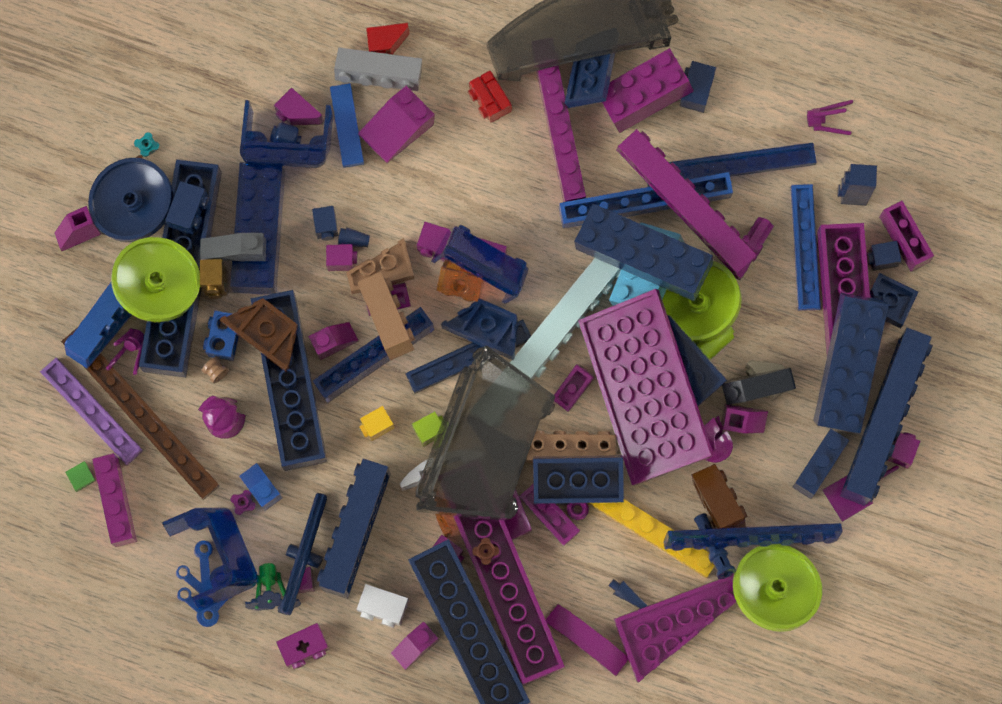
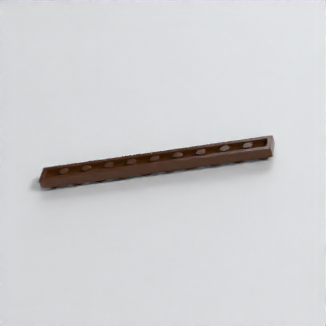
M76 329L73 330L68 336H66V337L61 341V342L64 344V346H65V341L67 340V338H68L70 335H73V333L76 331ZM100 353L88 369H85L202 500H205L220 485L112 366L110 370H106L109 362Z

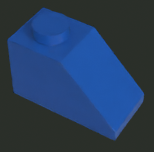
M257 463L239 476L265 511L283 498Z

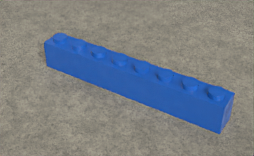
M729 172L689 179L696 187L694 190L699 195L703 194L710 202L729 199L733 194ZM651 187L559 203L563 229L583 225L593 204L623 217L671 209Z

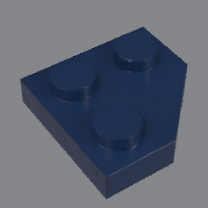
M879 273L870 290V296L873 299L884 300L889 304L885 321L901 329L918 295V291Z

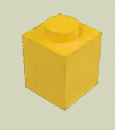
M383 406L360 418L362 425L359 428L364 437L369 436L371 441L395 429Z

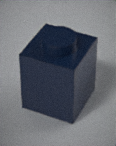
M334 206L312 209L317 239L328 241L334 239L335 236H339Z
M897 241L871 245L867 252V263L872 266V271L895 268L900 265L901 256Z

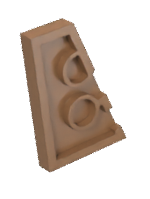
M404 238L399 240L398 244L381 251V254L373 259H368L346 272L352 295L361 293L357 282L379 272H382L385 279L389 278L392 284L415 279Z

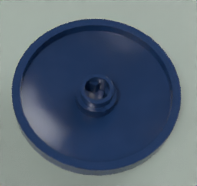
M142 158L121 159L107 166L93 182L88 199L89 213L96 227L111 239L120 242H134L139 239L148 238L160 230L166 223L165 220L174 199L173 188L167 175L153 162Z

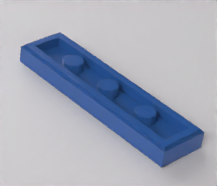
M351 83L331 86L330 92L343 168L364 165Z

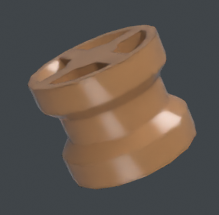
M216 356L209 360L201 371L209 375L210 381L215 384L227 375L229 368L223 366L220 358Z

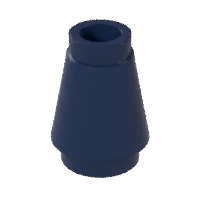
M346 227V229L340 228L338 245L352 244L353 248H368L370 235Z

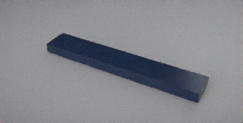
M523 319L518 321L516 347L525 344L531 337ZM472 342L405 373L414 394L500 354Z

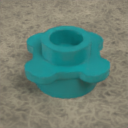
M150 132L145 133L142 138L134 141V146L139 148L140 154L143 157H147L159 149V143L154 141L153 135Z

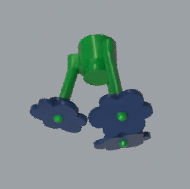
M265 563L258 568L256 597L251 599V602H245V608L262 611L272 610L275 606H278V613H280L282 598H280V593L271 591V586L277 581L284 597L286 589L282 582L281 572H277L275 564ZM262 584L266 586V591L263 595H261ZM296 599L294 608L299 607L301 605V601L299 599Z

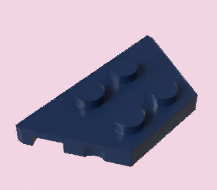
M478 299L468 308L457 312L458 316L448 322L444 320L441 323L442 329L508 359H515L517 314L483 299Z

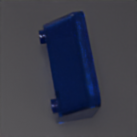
M245 100L240 155L245 163L319 168L325 164L331 148L333 114L330 105H326L323 135L314 136L309 144L267 142V138L262 132L252 131L254 112L250 100Z
M463 225L454 226L447 231L431 262L436 263L441 258H446L506 293L502 300L504 304L519 296L529 271L524 260L517 257L514 259L471 234V230Z
M194 508L162 522L170 537L189 528L198 531L208 527L223 565L215 568L210 574V582L213 588L192 597L199 611L247 591L258 583V573L236 520L228 508Z

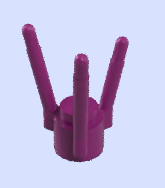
M853 100L807 110L808 127H813L814 131L851 135V131L824 127L821 124L826 123L825 116L846 112V108H836L853 104Z
M130 328L126 334L113 343L114 346H117L124 341V346L111 360L106 370H110L126 350L135 351L139 349L133 370V375L137 374L144 333L138 329Z

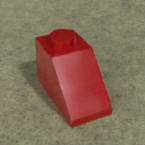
M408 23L366 28L369 52L393 55L410 35Z

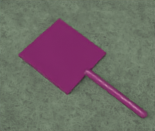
M896 465L887 470L884 477L898 470L899 466ZM847 475L822 490L842 522L873 504V501H869L863 506L840 497Z

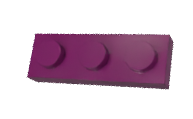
M534 483L519 496L523 503L563 547L580 532L555 503L534 504Z

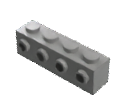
M338 47L334 67L335 80L343 83H359L365 86H381L387 89H402L407 86L411 91H418L422 73V59Z

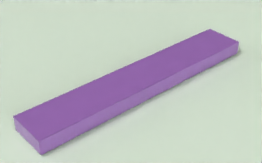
M57 357L40 371L126 465H129L143 452L140 446Z

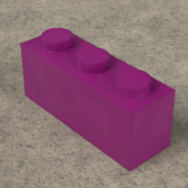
M901 200L884 209L879 218L891 239L897 241L899 252L910 272L930 263L934 254L904 202Z

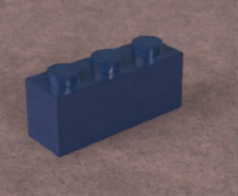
M850 164L848 171H844V178H841V183L838 184L837 197H841V204L867 205L877 185V165Z
M830 428L792 488L811 499L849 440Z

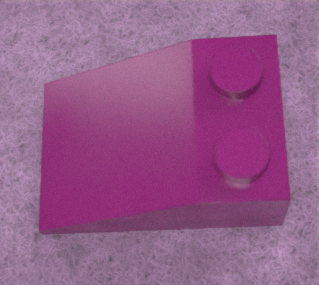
M405 86L385 103L359 131L358 135L388 163L434 125L435 114Z

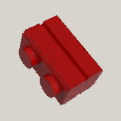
M490 70L469 82L470 90H468V94L473 102L477 100L480 105L478 110L483 119L488 118L489 122L492 123L512 111L511 102Z

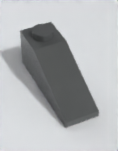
M237 233L201 239L200 260L266 261V238L263 233Z

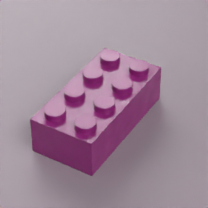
M669 48L612 80L609 84L607 99L602 103L618 132L621 133L694 91Z

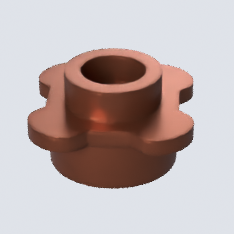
M483 538L478 547L473 548L472 552L474 556H478L482 560V564L488 565L491 559L497 556L500 551L498 547H494L490 543L489 538Z

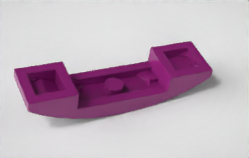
M557 604L547 617L546 623L568 638L614 676H617L628 661V657L622 651L561 605Z

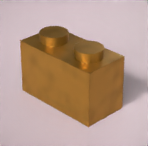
M222 259L200 260V286L204 294L211 299H220L222 296H227L228 271Z

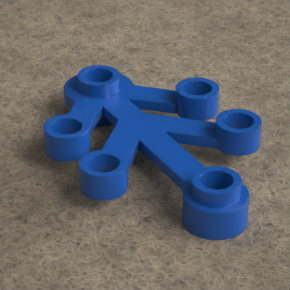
M202 540L194 547V554L200 559L201 582L190 573V569L185 565L179 566L176 570V576L187 582L202 596V604L191 596L190 589L186 587L178 591L177 598L187 603L197 612L196 618L200 625L211 627L219 619L218 610L228 599L235 596L236 589L233 585H226L222 589V595L213 604L211 594L226 577L234 573L235 568L231 563L223 564L220 572L210 582L209 556L212 554L213 548L210 542ZM205 545L208 551L206 553L201 552L200 546ZM229 566L231 568V573H225L223 570L224 567ZM185 569L187 571V575L181 576L179 574V570ZM226 588L232 589L233 594L231 596L225 594ZM186 591L188 598H182L180 592ZM210 612L212 614V618L206 619L204 617V613Z

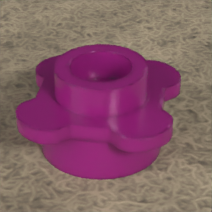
M244 490L239 495L233 494L230 498V501L234 503V512L237 515H242L243 512L255 509L256 505L252 502V494L249 490Z

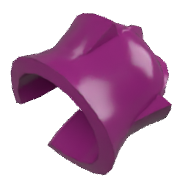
M212 395L199 407L198 410L202 412L204 424L215 437L221 439L232 438L243 428L246 415L237 413V406L234 405L237 403V400L227 397L219 398Z
M713 417L704 427L714 456L705 460L718 463L730 456L733 450V442L727 431L723 433L724 430L720 417Z

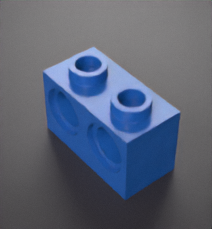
M214 310L213 317L210 316L208 322L210 333L209 337H205L203 349L206 350L205 352L208 357L214 358L218 356L223 360L234 361L239 336L229 328L219 329V325L222 323L220 321L221 317H227L232 313ZM218 342L225 343L222 350H215V345Z

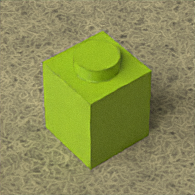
M435 411L412 423V427L423 447L446 435L445 428L448 427L442 415L438 417Z

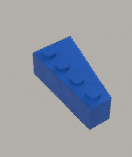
M111 282L73 335H70L65 341L66 355L87 369L132 316L116 299Z

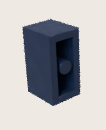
M692 61L690 68H685L684 73L694 92L681 98L680 107L704 113L717 67Z
M180 181L165 220L168 227L194 234L195 229H198L201 224V212L207 208L209 197H207L208 195L204 188Z

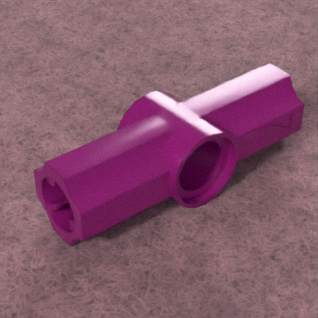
M758 217L748 234L742 238L744 243L747 241L754 247V253L757 256L734 276L735 279L741 280L750 264L760 254L764 242L774 228V225L769 220Z

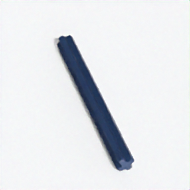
M317 493L315 495L280 606V613L290 616L292 614L327 502V495Z

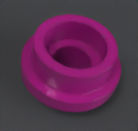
M568 503L567 513L572 519L582 520L588 515L589 506L587 503ZM580 506L582 508V511L580 513H575L574 507Z

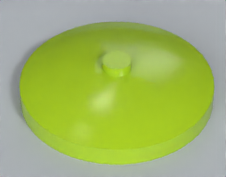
M148 237L130 243L120 252L112 269L111 284L116 299L130 314L146 321L164 322L181 316L193 305L200 289V272L192 255L180 244L165 238Z
M713 261V265L695 301L667 289L662 301L667 315H670L692 341L694 343H703L716 339L733 325L740 312L742 297L739 284L731 271L724 265Z
M765 544L752 549L742 558L734 573L733 592L739 608L753 623L767 630L786 632L803 626L817 612L822 599V583L817 569L803 553L783 544Z

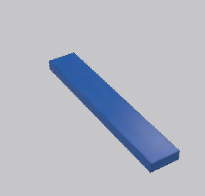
M813 184L791 185L798 311L820 310Z

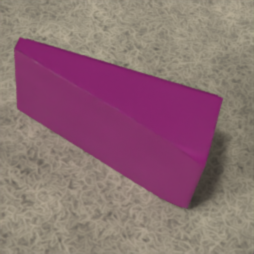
M576 364L551 400L569 412L596 376L580 364Z

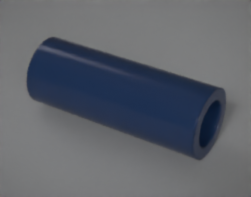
M290 544L286 551V556L296 559L299 546ZM311 552L307 565L319 569L323 556Z

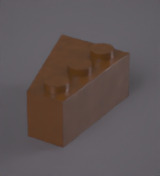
M713 464L691 474L693 486L703 507L707 509L713 521L711 523L713 527H716L720 533L722 546H727L746 537L745 518L748 516L744 507L737 504L736 500L738 498L734 489L727 486L726 482L728 480L724 471H719L716 464Z

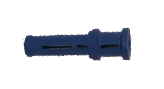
M707 514L697 515L694 521L710 552L709 560L717 570V578L725 579L736 572V569L730 564L727 550L721 547Z

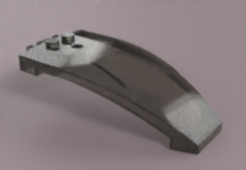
M543 0L497 32L487 41V49L498 80L521 81V76L524 74L578 60L648 47L649 50L668 47L672 38L668 26L676 24L679 20L677 15H670L675 10L671 0Z

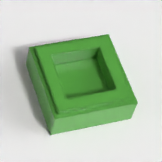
M85 461L65 472L76 492L96 481Z

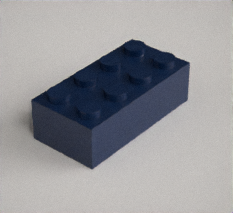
M622 455L533 456L534 504L624 502Z

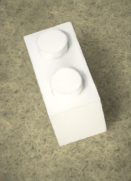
M365 584L357 611L361 613L360 617L373 621L375 617L382 620L381 624L394 628L395 625L401 626L409 600L406 597Z

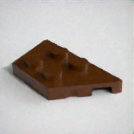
M264 298L253 302L251 306L238 309V312L227 317H221L220 321L287 372L298 328L294 321Z

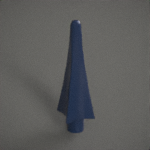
M613 579L608 586L615 591L613 595L639 609L648 606L624 581L619 583Z

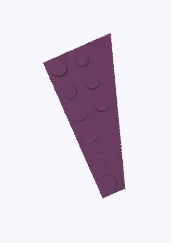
M734 574L725 579H717L614 618L637 683L695 637L704 627L712 623L721 613L736 603L733 592Z

